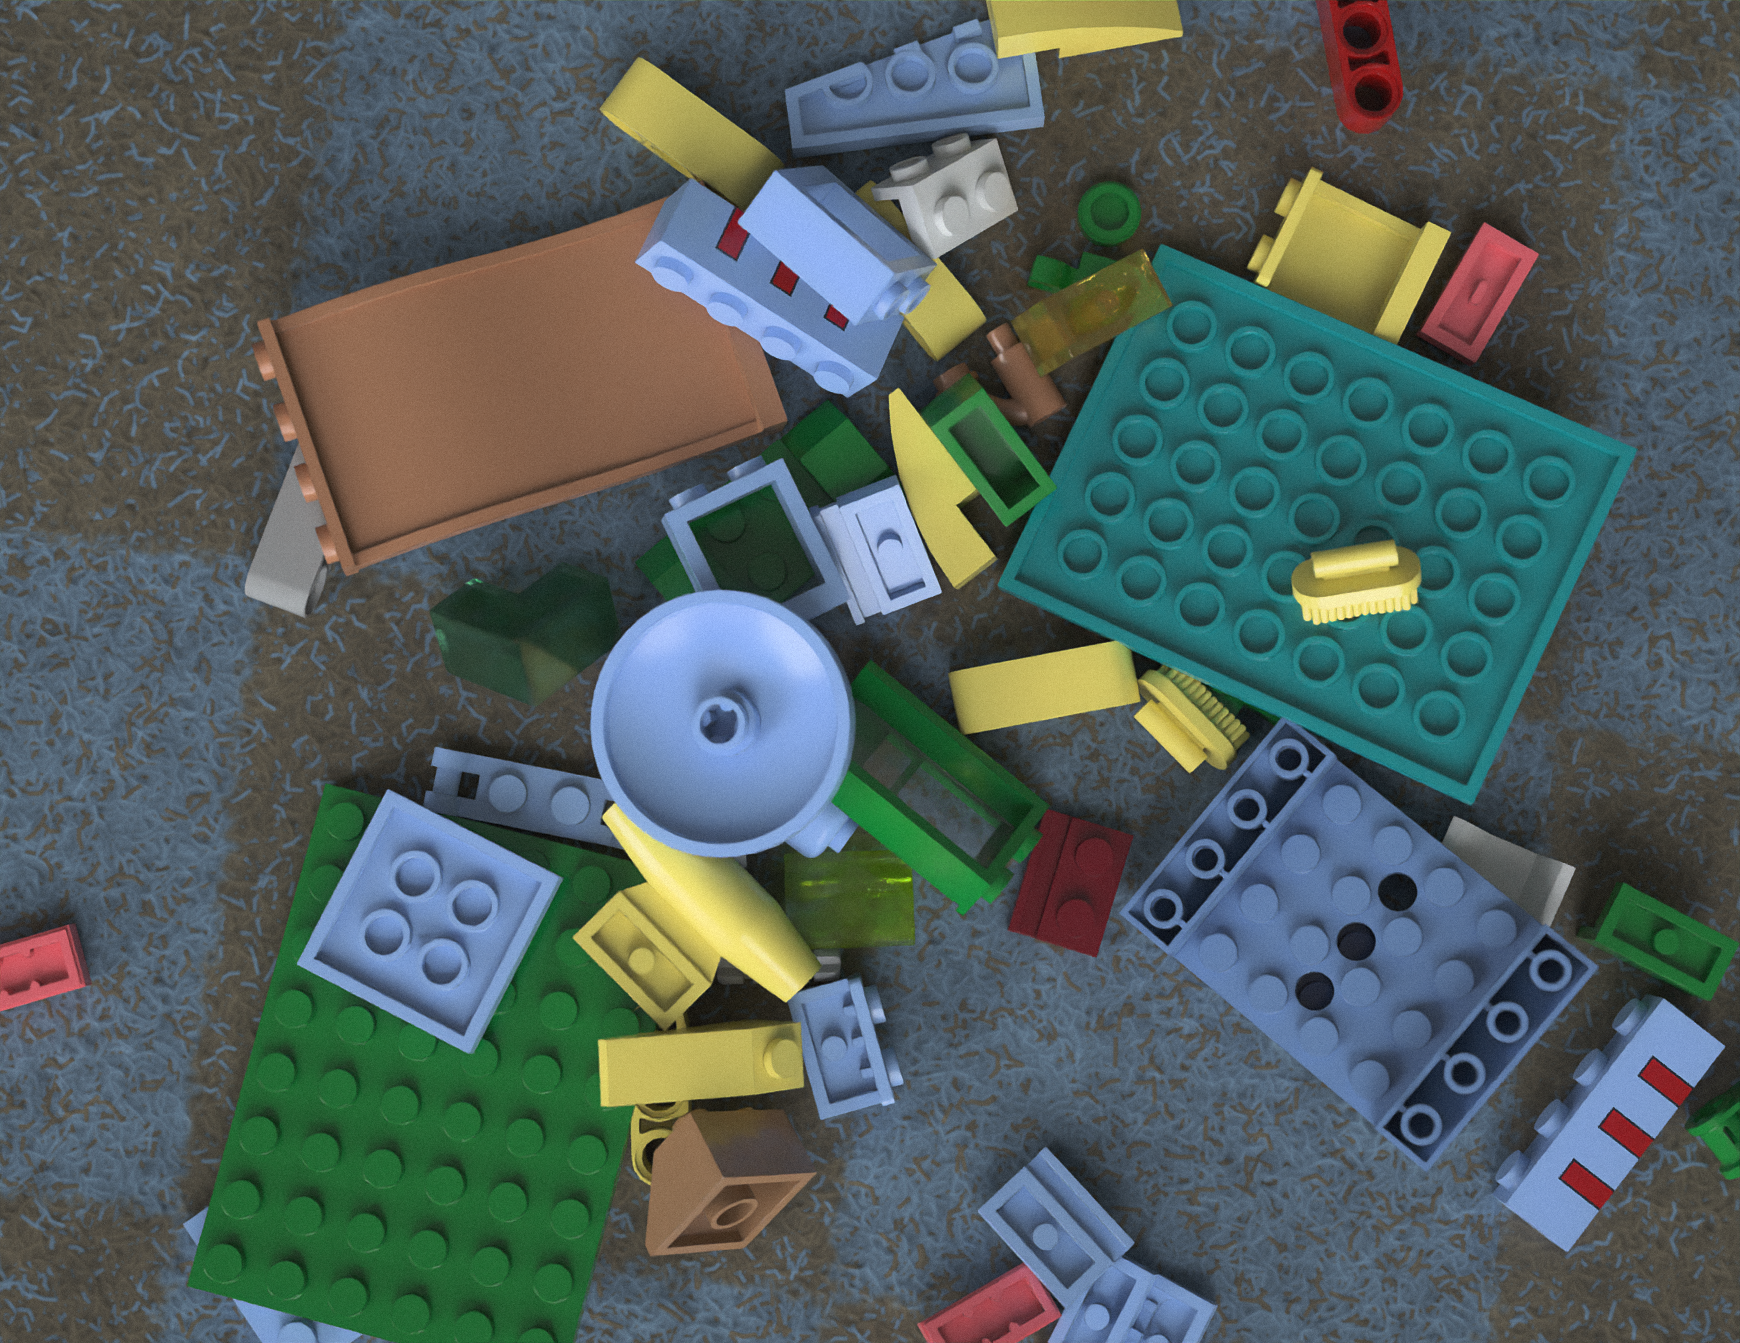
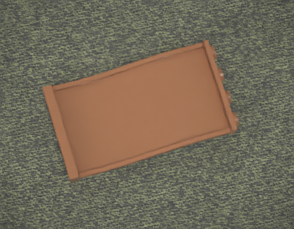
M703 180L698 181V183L705 187ZM670 196L533 242L434 267L373 285L276 320L267 318L257 321L263 341L251 344L264 381L274 378L278 381L284 402L272 406L285 442L298 439L305 463L294 466V470L306 503L319 500L327 524L315 527L327 564L340 561L346 576L358 573V570L434 542L517 515L611 488L713 454L757 437L761 439L783 431L788 419L761 343L736 326H728L718 322L710 316L706 307L682 292L672 291L663 287L653 278L651 272L635 263L665 200Z

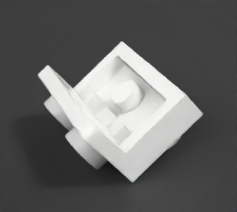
M959 133L945 137L932 144L933 154L927 157L909 158L894 164L889 168L891 177L871 187L875 201L899 199L912 243L931 259L940 257L1018 211L997 138L970 141L968 133Z

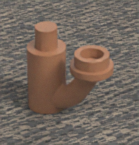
M1008 323L995 328L986 335L997 354V357L991 361V364L1011 398L1002 399L990 394L988 395L1011 426L1028 424L1029 428L1058 413L1068 405L1028 339L1019 343ZM965 362L960 363L933 380V384L938 391L935 396H939L967 373H970L976 381L980 377L976 371L971 372Z

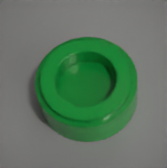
M1115 181L1100 182L1089 188L1081 198L1077 210V223L1081 233L1088 241L1101 247H1116L1127 242L1134 235L1141 219V205L1136 194L1126 185Z

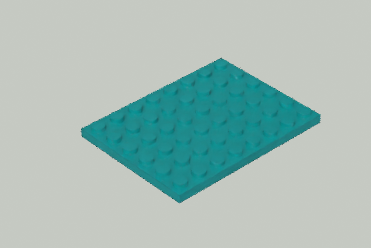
M1160 244L1049 476L1057 486V489L1035 505L997 586L1000 590L1106 639L1117 641L1130 650L1276 717L1295 723L1313 734L1471 806L1478 795L1638 449ZM1394 539L1396 546L1407 548L1418 556L1421 564V583L1417 588L1418 602L1411 604L1409 610L1402 609L1401 611H1396L1394 608L1393 612H1387L1386 610L1383 614L1379 612L1376 614L1369 612L1368 615L1361 613L1360 616H1354L1353 614L1352 618L1345 616L1343 620L1337 618L1334 622L1329 620L1327 623L1321 622L1315 625L1312 618L1310 621L1304 620L1301 605L1293 596L1292 573L1300 563L1311 559V552Z

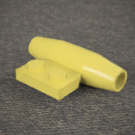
M616 802L603 814L602 819L647 882L619 891L572 938L664 1031L712 985L721 957L785 1003L822 967L778 902L733 857H704L671 848L655 840L637 827L617 806Z

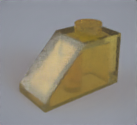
M1141 249L1041 300L1010 322L1041 378L1172 307L1173 304L1146 253Z

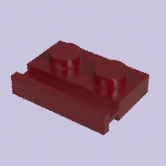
M1047 809L1041 817L1038 830L1043 833V836L1030 852L1007 930L1097 958L1134 835Z

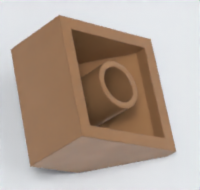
M751 1107L741 1108L736 1111L708 1112L706 1109H696L681 1116L674 1123L672 1133L654 1151L645 1246L650 1256L745 1248L817 1173L783 1109L754 1110Z

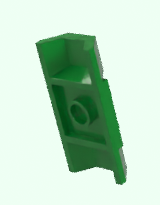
M828 399L781 439H777L758 455L763 457L766 465L783 458L808 511L810 507L818 505L821 508L837 502L836 497L895 475L850 420ZM900 483V486H901V488H902V491H903V493H904V496H905V498H907V497H906V494H905V491H904V488H903V485ZM771 485L688 524L720 590H734L756 594L782 604L815 576ZM668 535L635 561V564L666 601L696 593Z

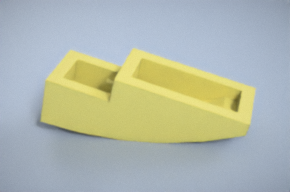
M986 0L997 59L1057 49L1058 57L1064 58L1177 38L1183 35L1177 0Z
M898 387L889 394L891 436L899 476L912 515L930 552L953 587L958 590L998 560L960 510L980 493Z

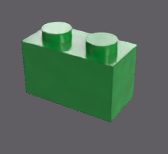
M967 373L918 411L1005 527L1057 489V486L989 395L970 373Z

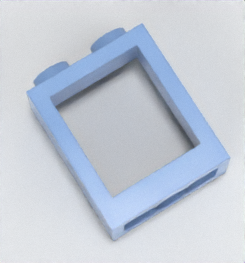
M823 165L775 170L738 221L745 230L854 325L879 319L885 321L901 312L904 315H908L921 303L930 290L931 286L925 280L937 263Z
M762 456L755 457L727 472L731 483L708 493L704 483L669 500L673 510L663 516L661 523L695 592L720 590L688 524L771 485L820 583L819 586L782 604L809 621L852 599L783 458L766 465Z

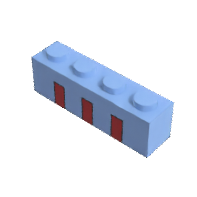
M692 178L665 200L635 263L651 272L653 278L660 285L689 296L706 307L710 316L718 322L728 326H736L758 340L762 348L770 355L778 359L789 360L813 375L816 383L827 391L842 394L848 398L878 379L904 320L902 315L891 316L885 321L879 319L854 325L738 223L744 214L743 211Z
M1646 994L1641 1001L1634 998L1620 1010L1612 1024V1028L1617 1033L1602 1052L1596 1048L1585 1056L1573 1075V1079L1578 1082L1563 1103L1556 1099L1544 1109L1534 1126V1129L1539 1133L1524 1153L1520 1150L1513 1152L1503 1162L1495 1176L1499 1186L1492 1195L1566 1252L1570 1250L1725 1048L1721 1042L1662 997Z

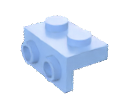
M858 973L836 981L801 989L787 1001L793 1022H801L802 1055L820 1120L882 1103V1106L895 1103L892 1087L902 1085L904 1082L894 1046L881 1049L875 1025L886 1022L876 984L864 987L861 974Z

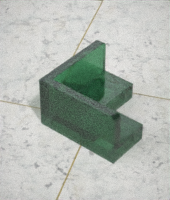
M565 562L558 564L519 594L473 578L429 610L444 665L450 674L535 708L611 650L622 637L608 578Z

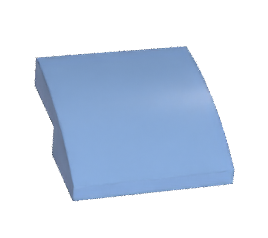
M1122 1255L1067 1309H1064L1048 1343H1200L1219 1304Z

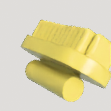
M1394 539L1311 552V559L1300 563L1292 573L1293 596L1301 605L1304 620L1310 621L1312 618L1315 625L1321 622L1327 623L1329 620L1334 622L1337 618L1343 620L1345 616L1352 618L1353 614L1354 616H1360L1361 613L1368 615L1369 612L1371 614H1376L1377 612L1383 614L1386 610L1387 612H1393L1394 608L1396 611H1401L1402 609L1409 610L1411 604L1418 602L1417 588L1421 583L1420 560L1413 551L1396 546Z
M1163 664L1156 671L1152 669L1147 670L1137 680L1139 692L1148 702L1133 717L1188 773L1194 771L1204 760L1217 769L1226 770L1237 759L1236 750L1250 737V734L1246 731V726L1241 724L1239 719H1235L1234 714L1229 713L1228 708H1223V703L1217 702V698L1212 696L1209 690L1206 691V686L1201 685L1200 681Z

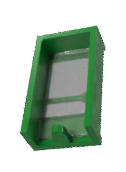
M870 660L850 685L855 708V740L846 775L831 803L951 901L957 903L959 906L956 908V911L964 916L980 897L991 904L1006 887L1014 873L1005 866L1011 858L1020 864L1042 838L1043 833L1035 826L1050 805Z

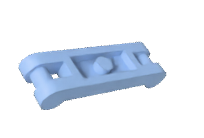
M441 747L434 748L431 766H436L437 771L433 790H426L424 807L436 813L624 849L609 827L602 825V816L605 813L607 800L614 801L602 779ZM462 772L480 775L475 799L457 796Z

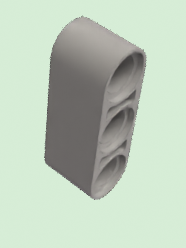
M298 443L250 566L245 583V594L258 601L303 618H308L318 603L333 563L327 564L315 527L327 524L319 500L306 503L294 470V466L305 463Z

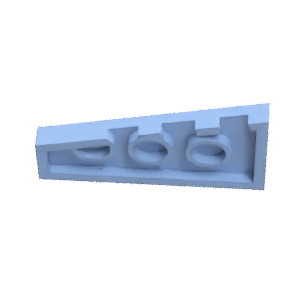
M976 18L953 27L952 33L921 45H919L918 41H914L895 48L894 55L865 65L860 61L785 89L793 158L936 141L959 133H968V136L1044 127L1045 115L1036 54L1034 52L997 59L990 19L979 23Z

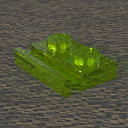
M890 850L823 852L815 858H807L801 853L784 854L785 912L810 949L915 946L912 868Z

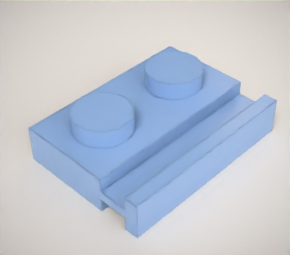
M896 475L836 497L837 502L821 508L818 505L809 508L810 515L852 598L847 601V605L856 626L865 623L864 618L879 612L885 615L942 593L938 578Z
M1047 1147L1042 1149L1030 1163L1024 1166L978 1209V1213L1065 1309L1135 1243Z

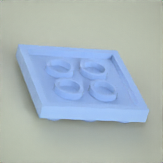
M387 789L297 965L471 1054L475 1052L563 877L401 794Z

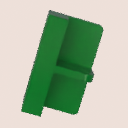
M1616 882L1594 927L1581 925L1576 935L1577 938L1689 996L1711 1001L1740 944L1622 882Z

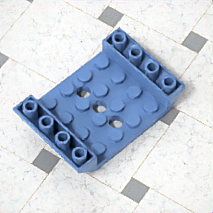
M1283 718L1279 720L1119 912L1120 915L1165 953L1176 958L1375 1126L1374 1129L1425 1172L1431 1168L1599 968V966L1547 924L1542 925L1349 770L1338 761L1332 751L1301 726ZM1390 875H1405L1416 884L1417 898L1410 908L1403 911H1393L1385 907L1380 901L1379 887L1382 881ZM1354 923L1364 924L1369 927L1376 938L1373 953L1368 958L1360 961L1345 958L1338 947V936L1341 930L1347 925ZM1313 972L1326 975L1334 986V997L1331 1003L1324 1009L1317 1011L1305 1008L1301 1005L1297 996L1298 982L1303 976Z

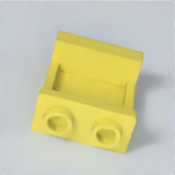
M1313 166L1302 182L1291 177L1274 210L1275 213L1283 216L1284 219L1274 239L1265 234L1262 235L1246 269L1257 273L1252 283L1397 345L1451 232L1429 221L1421 229L1323 182L1320 180L1323 171Z

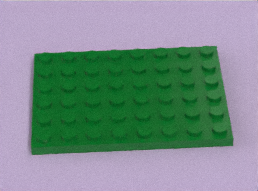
M326 783L187 1286L394 1343H576L629 1141L631 1121L635 1105L601 1106L598 1039L657 1032L659 1025L641 1007L635 1010L639 1005L572 937L619 891L647 881L631 861L438 813L563 877L475 1052L468 1054L297 965L302 952L383 799L378 796Z

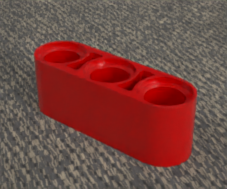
M1316 0L1333 97L1340 122L1347 129L1358 134H1370L1378 131L1389 121L1403 99V83L1387 0ZM1348 26L1363 28L1371 38L1372 47L1368 49L1352 47L1345 40L1343 28ZM1360 87L1374 89L1382 98L1383 110L1371 112L1363 109L1357 103L1355 89Z

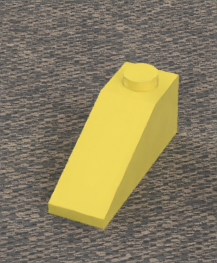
M747 1019L598 1039L601 1106L605 1107L757 1095L804 1087L801 1022Z

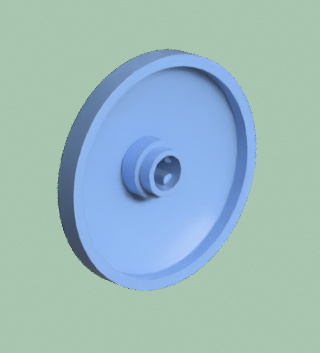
M710 590L683 595L667 601L644 615L626 631L609 654L599 675L591 707L590 726L595 761L608 792L623 813L643 832L671 848L689 854L721 858L752 854L775 847L796 836L819 817L830 804L846 775L854 746L856 721L852 691L846 672L837 654L816 627L791 608L775 600L734 590Z

